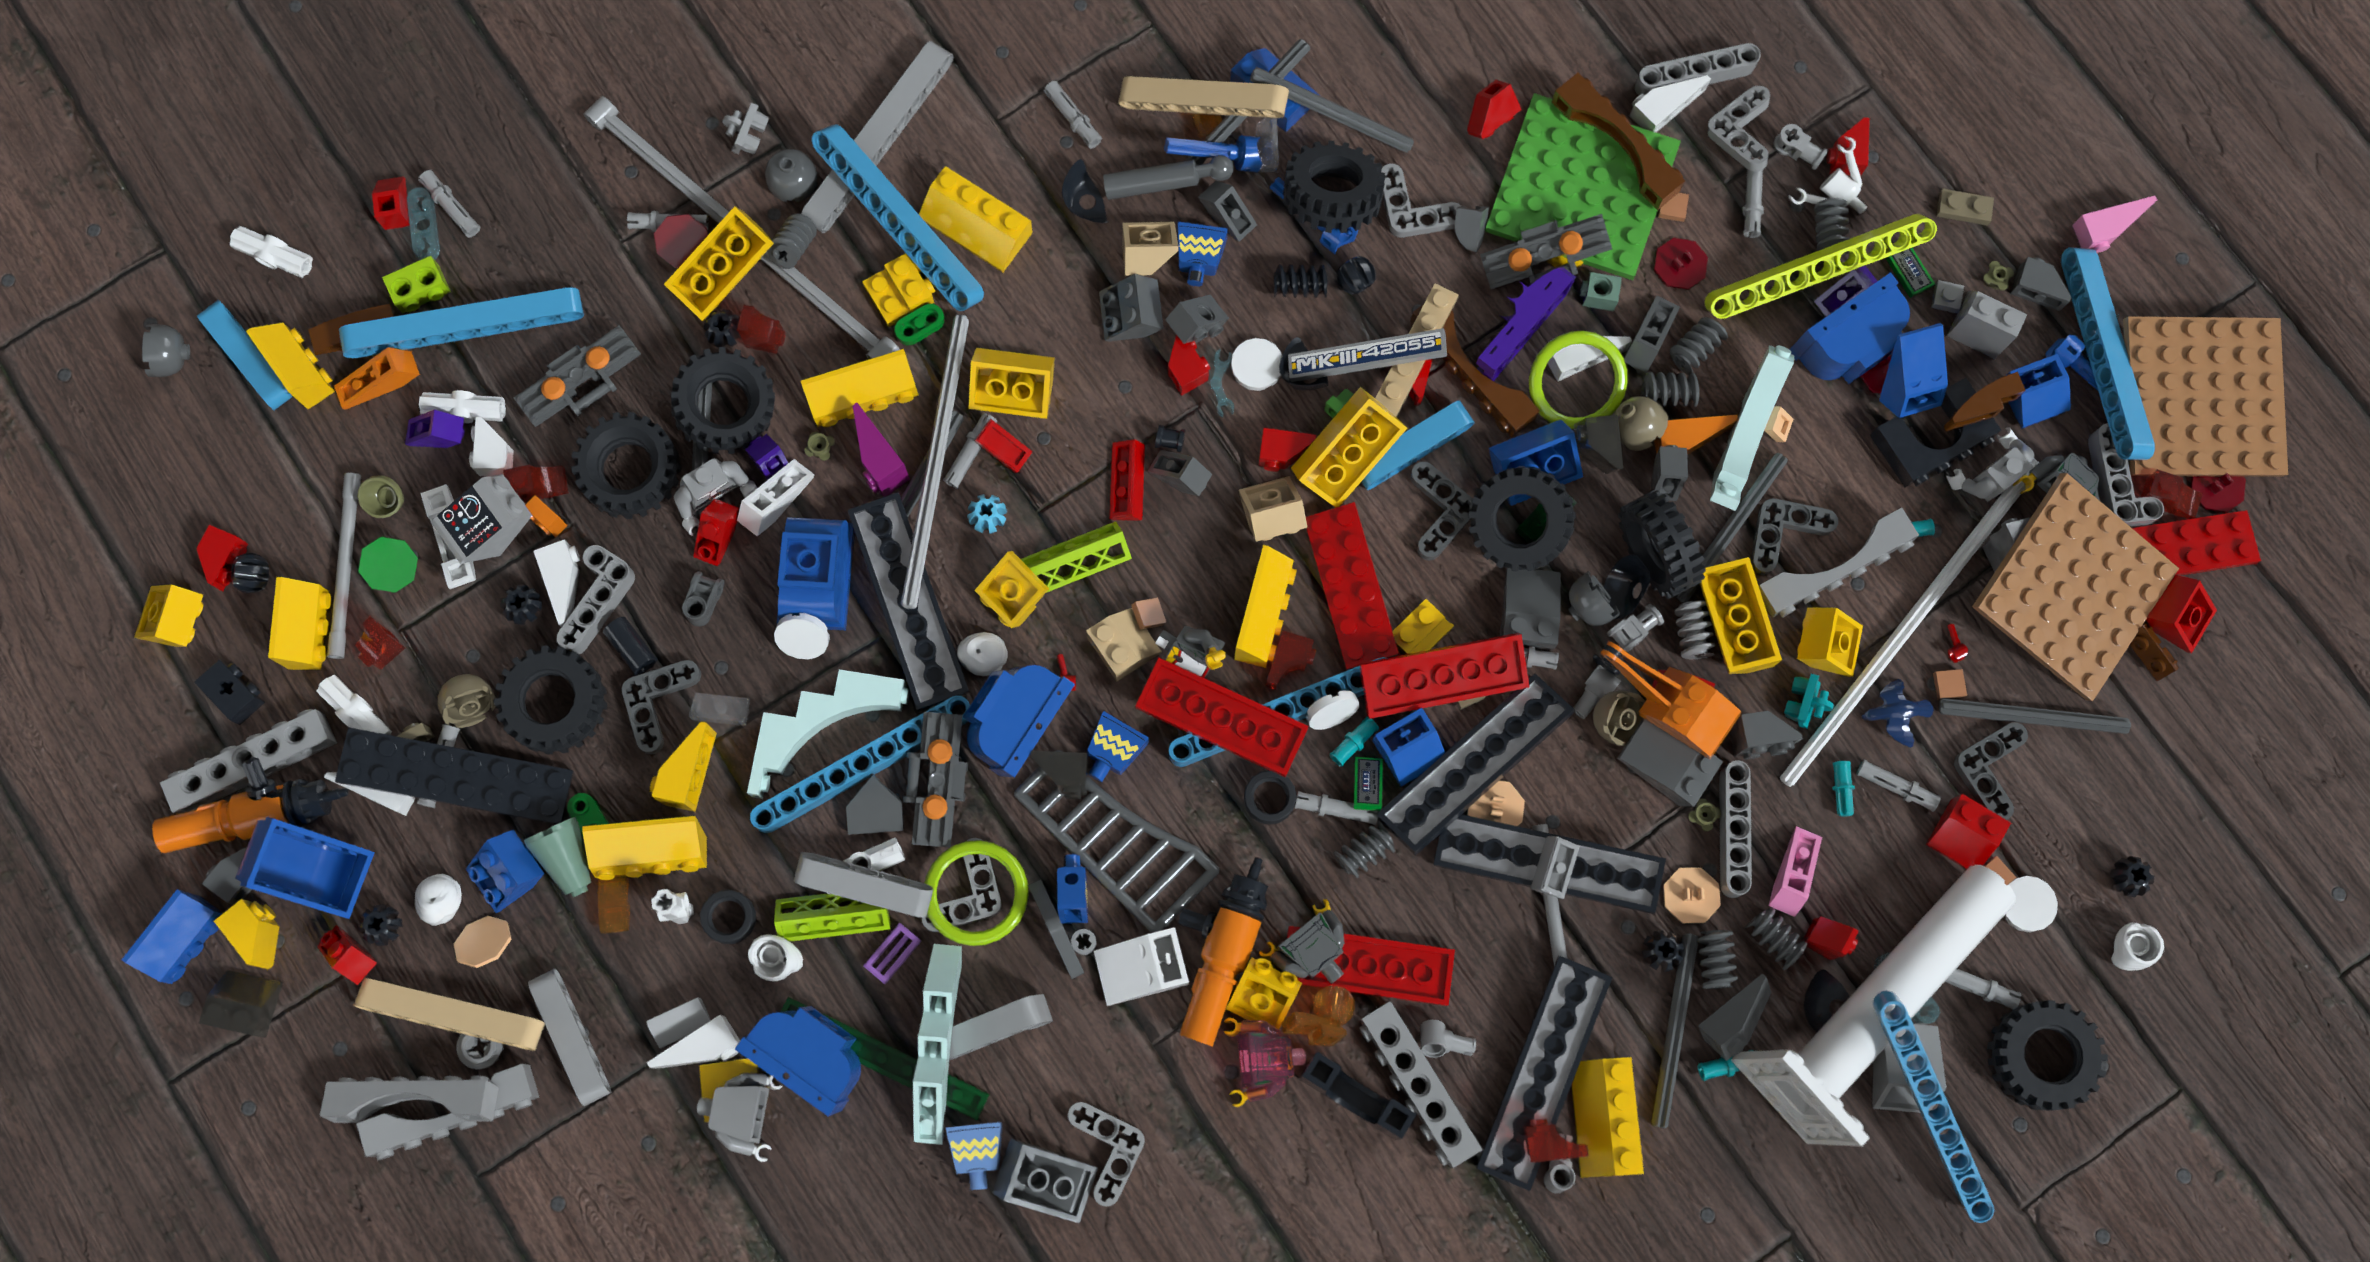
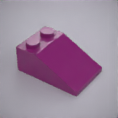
M856 402L853 405L861 460L865 468L862 474L866 478V483L875 494L879 491L883 497H886L908 482L910 478L902 460Z

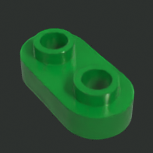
M926 304L900 319L895 325V334L898 341L904 345H913L941 329L945 320L942 309L935 304ZM929 317L936 318L933 323L927 322ZM907 330L913 331L911 336L904 335Z
M579 793L569 800L567 806L568 813L571 818L576 817L582 837L583 826L609 824L597 802L590 795ZM584 802L585 809L583 811H578V804Z

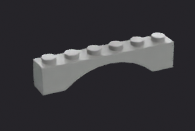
M1900 508L1878 520L1872 527L1862 549L1844 564L1815 574L1783 572L1759 585L1764 605L1772 618L1778 614L1783 618L1796 610L1794 606L1803 601L1807 605L1819 598L1818 593L1827 588L1831 592L1843 585L1842 580L1851 575L1852 579L1864 574L1867 571L1866 566L1872 563L1878 566L1891 558L1890 553L1896 550L1902 553L1914 546L1913 541L1919 534L1903 508Z
M520 1064L495 1073L490 1080L492 1084L499 1087L494 1119L504 1116V1110L514 1107L515 1110H520L531 1106V1100L539 1098L530 1065ZM452 1113L430 1120H411L394 1114H382L357 1123L365 1156L376 1157L377 1160L395 1155L393 1150L404 1147L405 1150L419 1147L422 1145L421 1140L432 1137V1140L444 1138L450 1135L449 1130L459 1127L460 1130H465L477 1125L476 1121L466 1122Z
M422 1076L418 1077L417 1081H409V1079L403 1077H392L391 1081H383L375 1077H367L365 1081L339 1078L338 1082H326L320 1116L333 1123H359L388 1105L408 1100H428L443 1104L453 1115L466 1122L493 1121L499 1087L489 1082V1078L484 1076H472L471 1080H462V1078L455 1076H446L444 1080H436L432 1077Z

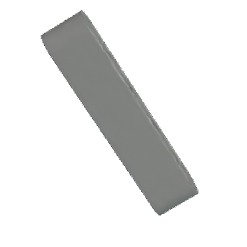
M1746 43L1649 65L1641 70L1635 83V91L1638 95L1642 93L1646 95L1654 88L1706 75L1711 78L1709 84L1744 77L1751 74L1761 56L1760 50L1756 45ZM1742 58H1747L1750 62L1744 61ZM1718 63L1724 64L1726 67H1721ZM1693 69H1698L1702 73H1697ZM1668 74L1675 75L1677 79L1671 78ZM1644 80H1650L1653 84H1648Z
M1739 760L1732 761L1721 770L1719 776V802L1721 810L1720 888L1723 894L1729 898H1737L1744 895L1750 890L1752 884L1751 773L1748 765ZM1730 769H1736L1740 773V781H1735L1730 777ZM1730 796H1736L1740 800V808H1734L1730 804ZM1731 823L1739 825L1741 829L1739 836L1734 835L1730 831ZM1731 850L1739 852L1741 855L1740 863L1732 861L1730 858ZM1732 877L1737 878L1741 882L1740 891H1736L1731 887L1730 880Z
M809 852L800 853L794 882L804 887L916 917L927 916L934 890L932 886Z
M553 969L528 981L531 994L580 1103L586 1106L610 1094L611 1088L559 972Z

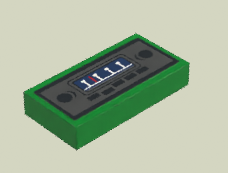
M1913 248L1885 258L1910 298L1935 285Z
M1355 757L1353 809L1381 811L1383 759Z

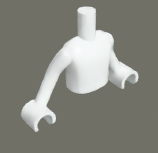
M1845 137L1850 142L1849 148L1844 150L1840 145H1837V148L1845 153L1852 179L1839 168L1823 182L1820 189L1829 198L1846 200L1847 204L1842 207L1850 205L1861 214L1866 210L1867 206L1857 197L1861 190L1862 180L1853 154L1856 143L1854 139ZM1796 188L1801 193L1799 200L1795 201L1793 197L1789 196V200L1795 204H1802L1803 202L1817 204L1826 199L1806 194L1800 188Z

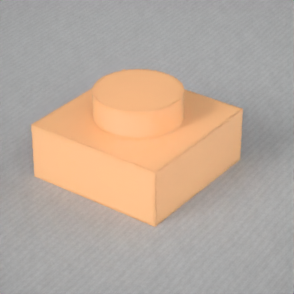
M1774 406L1764 431L1776 442H1786L1793 418L1781 406Z

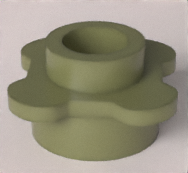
M1993 261L1989 264V271L1983 276V280L1989 287L2003 291L2008 288V280L2013 277L2014 271L2010 267L2005 268L1999 262Z
M812 432L809 435L805 454L808 457H820L822 461L828 460L830 458L829 451L831 446L835 444L834 438L832 436L826 437L818 432Z
M1699 799L1694 811L1688 814V819L1692 823L1696 822L1699 824L1703 831H1710L1713 829V823L1716 819L1720 818L1721 810L1708 803L1706 799ZM1705 812L1707 817H1703L1702 813Z

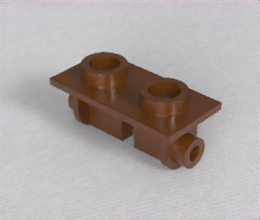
M2145 623L2138 628L2139 631L2130 643V646L2156 681H2159L2178 670L2179 667L2176 664L2178 661L2172 657L2166 647H2160L2159 644L2162 642L2152 630V626L2148 627Z

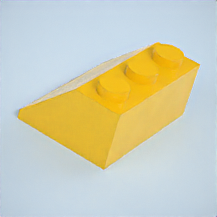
M284 323L250 328L246 331L287 391L307 409H310L335 392L329 384L333 381L324 368L319 370L315 364L319 361L310 348L305 350L301 343L305 340L296 328L290 330Z
M976 348L971 360L969 409L1047 419L1055 358Z
M276 577L268 658L289 670H321L322 662L326 658L324 637L328 634L329 624L326 619L327 609L331 606V595L327 589L320 584Z

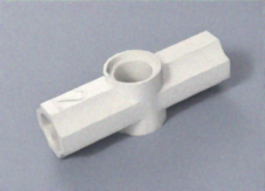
M242 226L234 229L230 236V246L233 249L254 257L255 260L269 268L276 269L278 267L301 278L308 275L312 268L313 259L310 255L289 247L285 242L268 234L263 236Z
M462 390L453 391L452 394L423 392L419 399L421 415L435 409L464 418L463 423H472L473 420H476V417H481L487 421H502L506 412L503 397L476 396L474 393Z
M336 675L325 678L319 684L317 689L319 695L336 710L335 714L348 727L386 735L392 733L389 727L372 712L373 708L358 694H354Z
M893 838L864 852L854 853L850 858L843 860L844 862L856 865L859 860L867 859L868 868L882 871L905 861V857L897 839Z
M668 889L659 890L657 895L651 899L652 909L657 911L660 922L671 920L677 924L688 923L689 918L694 915L693 905L689 903L686 892L675 894Z

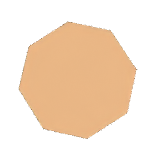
M1498 781L1468 808L1467 815L1518 826L1523 821L1525 800L1510 782Z
M1701 867L1678 868L1663 885L1664 907L1682 924L1705 923L1721 906L1719 883Z
M486 916L468 924L454 943L458 963L478 968L498 959L511 941L508 922Z

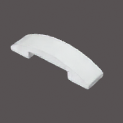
M447 485L421 493L427 517L431 521L454 501ZM433 526L443 560L441 565L448 588L452 589L475 581L473 561L460 564Z

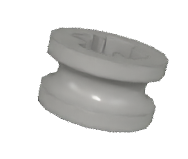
M1080 929L1073 934L1071 945L1076 953L1088 955L1096 947V938L1090 930ZM1085 934L1089 936L1088 941L1091 943V946L1088 949L1084 946V950L1078 948L1079 942L1076 940L1080 935L1083 938Z

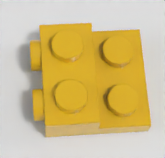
M906 253L885 264V269L862 281L888 327L893 326L900 319L920 307L934 303L932 293L935 290L928 278L922 279L919 274L921 270Z
M1009 551L974 591L980 596V601L985 606L992 608L999 615L998 619L1007 627L1015 628L1021 626L1035 610V605L1049 588L1013 551Z
M1252 957L1226 1009L1254 1024H1261L1262 1028L1276 1035L1302 983L1297 980L1294 974L1287 971L1280 972L1272 968L1268 960Z

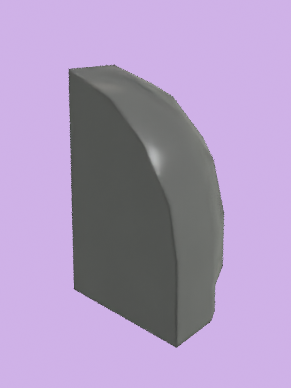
M1465 206L1457 207L1455 233L1459 242L1466 249L1476 253L1480 249L1487 225L1489 207L1476 206L1475 209H1469Z

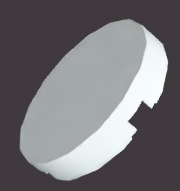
M1254 338L1246 340L1236 348L1232 355V373L1241 386L1249 390H1264L1276 384L1281 377L1279 364L1282 354L1275 344L1266 339Z
M799 613V616H792V614L784 616L779 620L774 632L775 642L779 649L797 659L819 657L825 652L830 640L825 623L807 613Z
M1339 691V696L1332 698L1330 694L1320 698L1307 711L1306 719L1309 726L1313 729L1322 730L1334 727L1348 720L1359 708V701L1356 695L1351 691Z
M2024 876L2016 878L2008 884L2016 897L2015 904L2004 915L2009 925L2019 931L2034 932L2046 928L2053 922L2057 914L2058 902L2054 891L2046 882L2037 877Z

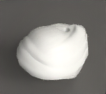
M981 632L972 634L960 642L957 648V658L967 671L979 676H988L992 671H1000L1002 669V666L1007 661L1008 651L1000 637L992 633Z
M436 874L423 880L415 892V908L420 919L432 926L450 921L458 911L461 903L460 885L452 877L445 874Z
M2130 922L2124 925L2117 933L2111 960L2119 969L2128 971L2145 969L2155 964L2161 958L2164 951V940L2157 929L2152 926Z
M761 935L753 940L748 950V958L753 965L755 973L760 978L768 981L785 979L791 973L800 970L803 965V958L799 949L793 943L780 936Z

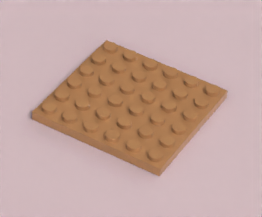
M2126 317L2123 319L2125 347L2155 444V451L2150 459L2129 460L2131 476H2223L2226 473L2230 476L2288 475L2280 318Z
M2060 473L1972 607L2085 700L2093 701L2138 633V628L2143 625L2147 619L2146 617L2154 608L2179 568L2068 473Z

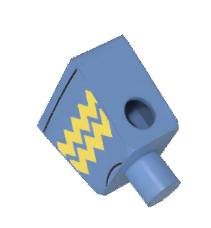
M1001 1122L946 1128L956 1173H969L971 1190L988 1189L986 1171L999 1170L1003 1129Z

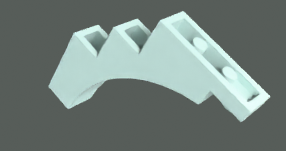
M1769 345L1743 399L1738 420L1728 436L1727 447L1714 472L1710 501L1735 511L1740 503L1741 491L1748 479L1754 456L1771 412L1794 364V355L1783 346L1777 345L1775 348Z
M839 669L834 696L801 691L796 717L763 712L747 793L753 798L763 799L764 792H768L771 778L767 776L768 772L783 774L797 751L811 737L830 724L863 712L880 710L902 712L903 704L907 705L910 689L906 688L905 681L903 679Z
M933 945L923 990L924 1012L918 1034V1061L913 1079L914 1142L943 1143L950 1044L957 990L962 968V946Z

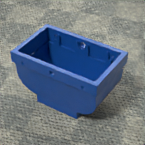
M1890 272L1808 329L1789 349L1791 354L1794 355V360L1797 361L1799 359L1807 370L1817 378L1835 380L1843 376L1846 382L1850 384L1893 353L1897 336L1903 334L1901 331L1907 325L1910 317L1908 302L1896 286L1899 282Z
M787 517L785 532H782L777 584L779 587L777 624L781 618L788 614L799 616V613H807L825 623L828 628L827 630L846 631L855 536L852 523H848L846 520Z
M1038 665L1015 667L1007 672L1005 670L992 671L963 715V718L971 723L967 732V742L971 752L990 766L989 770L998 776L1015 777L1075 684L1066 677H1058L1048 669ZM1037 723H1040L1041 728L1039 730H1037L1035 727Z
M266 817V820L257 821L235 879L241 882L240 886L350 919L375 852Z
M812 1006L801 1007L798 1011L772 1013L763 1017L750 1034L743 1037L735 1048L736 1051L827 1116L843 1110L850 1100L847 1097L857 1084L861 1074L860 1060L851 1049L857 1038ZM785 1072L789 1074V1079L784 1078Z

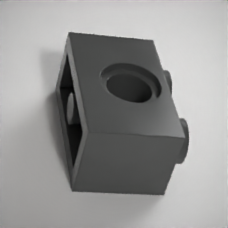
M1211 294L1180 302L1165 320L1185 344L1192 341L1200 342L1209 336L1211 338L1216 337L1223 331V325L1229 317Z

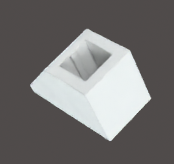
M476 417L475 426H472L471 429L474 450L469 455L470 466L479 476L500 474L512 476L514 451L481 417Z

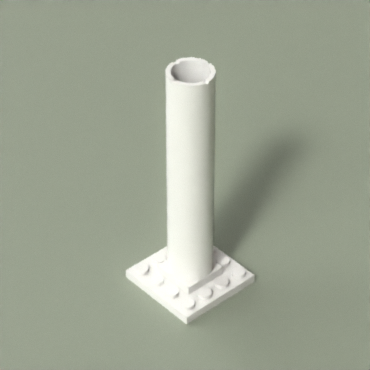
M1971 865L1798 1054L1792 1050L1740 1052L1731 1059L1807 1144L1863 1146L1869 1139L1862 1130L1863 1125L1856 1118L1847 1114L1839 1098L1889 1044L1874 1010L1873 1000L1882 991H1892L1906 1007L1910 1018H1912L2015 904L2016 897L2014 891L2009 885H2005V880L2000 875L1982 865ZM1895 1004L1887 1006L1884 1012L1893 1010Z

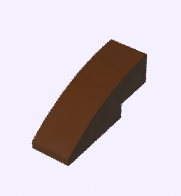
M390 304L352 312L308 329L315 355L342 351L339 328L344 325L393 317Z
M2018 371L1999 378L1975 393L1944 425L1945 431L1995 417L2004 409L2003 403L2020 397L2025 392V388Z

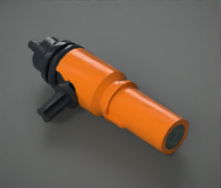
M252 757L242 762L250 783L246 792L234 794L229 802L219 800L199 806L196 810L156 819L152 828L153 838L157 848L162 853H169L219 840L230 842L236 836L243 840L251 839L257 821L266 820V817L302 827L313 824L318 817L329 815L332 810V801L348 796V789L336 788L329 790L321 779L311 782L304 779L289 780L284 785L276 786L273 779L266 778L259 758Z
M1254 858L1247 877L1234 874L1231 885L1224 889L1222 893L1226 900H1219L1218 902L1220 906L1218 914L1210 912L1206 916L1183 908L1182 913L1179 915L1178 924L1201 931L1202 938L1206 939L1201 952L1204 965L1203 968H1198L1191 989L1193 996L1179 1034L1180 1036L1213 1047L1233 986L1238 985V981H1236L1237 974L1244 972L1262 923L1260 921L1264 919V915L1259 912L1260 910L1265 911L1267 908L1265 895L1268 886L1257 881L1263 862L1261 858Z

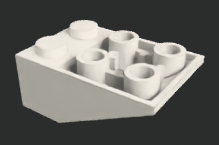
M1175 927L1094 951L1107 1006L1189 985Z

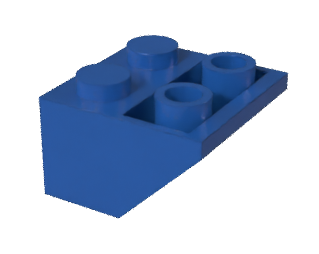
M2058 354L2012 370L2007 374L2018 371L2025 388V392L2020 397L2009 402L2021 429L2071 410L2069 376Z
M1423 708L1418 709L1375 734L1372 740L1400 787L1418 778L1445 754L1438 733Z
M514 829L488 839L466 867L470 879L475 882L484 895L485 901L492 907L495 913L500 912L531 890L544 875V872Z

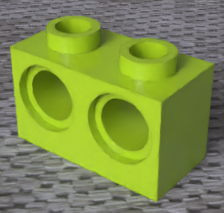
M432 256L382 277L394 305L402 314L415 311L420 305L429 301L440 300L445 294L451 292L440 266ZM434 278L431 284L425 285L429 279ZM410 289L406 295L401 296L404 290Z

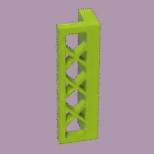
M1115 521L1024 557L1021 560L1036 576L1040 574L1048 576L1045 585L1049 588L1047 591L1049 592L1130 560L1132 557L1124 534ZM1118 543L1121 544L1122 554L1115 557L1106 555L1111 546ZM1092 554L1098 557L1094 565L1090 567L1082 565L1085 556ZM1065 564L1073 566L1072 571L1067 576L1062 577L1056 574L1060 566Z
M819 894L776 899L774 924L777 936L788 941H798L890 930V917L886 908L834 894ZM844 901L852 902L848 906H839V904ZM814 905H824V907L818 910L810 909ZM796 908L792 913L782 914V909Z

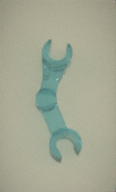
M1219 349L1215 353V372L1210 381V386L1218 401L1217 413L1223 418V411L1221 410L1223 405H1228L1231 413H1234V403L1227 399L1222 386L1223 375L1232 362V354L1229 352L1228 360L1220 361L1221 350Z

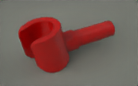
M1949 624L1947 627L1954 647L1948 649V656L1953 663H1957L1965 658L1968 648L1960 642L1954 624Z
M1059 654L1057 655L1061 677L1064 676L1075 685L1071 691H1076V675H1067L1064 656Z

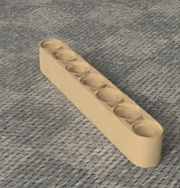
M1129 76L1123 78L1118 104L1124 108L1134 110L1283 118L1289 90L1286 87L1274 84Z
M363 978L354 1002L355 1007L366 1011L530 1051L536 1050L545 1024L534 1018L368 978Z

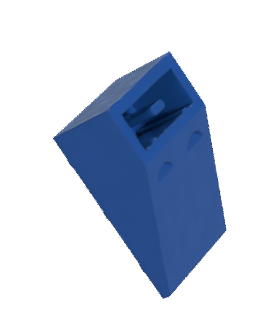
M1941 323L1897 336L1879 401L1898 418L1942 405L1948 379L1944 331Z

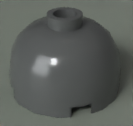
M795 149L781 150L774 154L767 162L765 169L766 183L773 196L783 202H787V200L800 202L811 196L816 189L817 169L810 157L802 151Z
M147 324L146 327L150 329V332H144L142 358L143 362H149L150 369H145V373L148 377H165L178 373L182 369L184 361L190 359V345L185 344L180 332L171 326Z
M1590 571L1580 576L1571 586L1569 600L1572 606L1568 610L1576 621L1582 619L1588 625L1600 626L1620 615L1616 605L1610 606V595L1594 575L1591 576Z

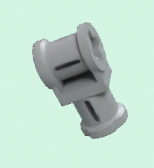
M1795 124L1784 126L1774 140V148L1779 154L1788 155L1794 160L1800 157L1811 164L1814 170L1819 166L1828 151L1826 148L1821 149L1811 143L1812 137L1803 133L1802 129Z
M1648 604L1639 615L1635 617L1633 614L1628 619L1622 620L1606 634L1609 637L1612 636L1623 650L1629 652L1649 634L1648 631L1656 625H1662L1664 620L1657 608Z

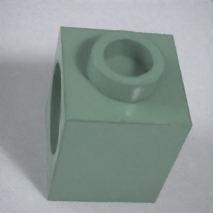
M1591 272L1587 281L1583 280L1581 284L1580 296L1584 297L1583 306L1614 311L1619 300L1622 277ZM1594 288H1601L1605 294H1597Z

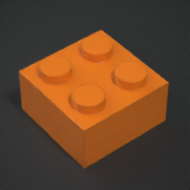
M536 495L525 505L533 515L530 519L548 536L552 534L556 538L567 527L564 521Z

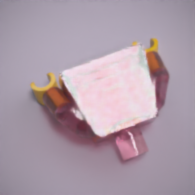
M1227 1018L1224 1021L1225 1023H1235V1029L1232 1032L1224 1031V1033L1230 1037L1237 1035L1242 1089H1247L1246 1092L1241 1089H1235L1229 1094L1239 1093L1242 1096L1241 1103H1235L1232 1106L1240 1107L1246 1100L1254 1102L1271 1098L1285 1086L1286 1079L1294 1076V1066L1304 1065L1306 1058L1303 1048L1292 1049L1290 1037L1282 1035L1278 1028L1262 1020H1243L1242 1023H1238L1233 1018Z

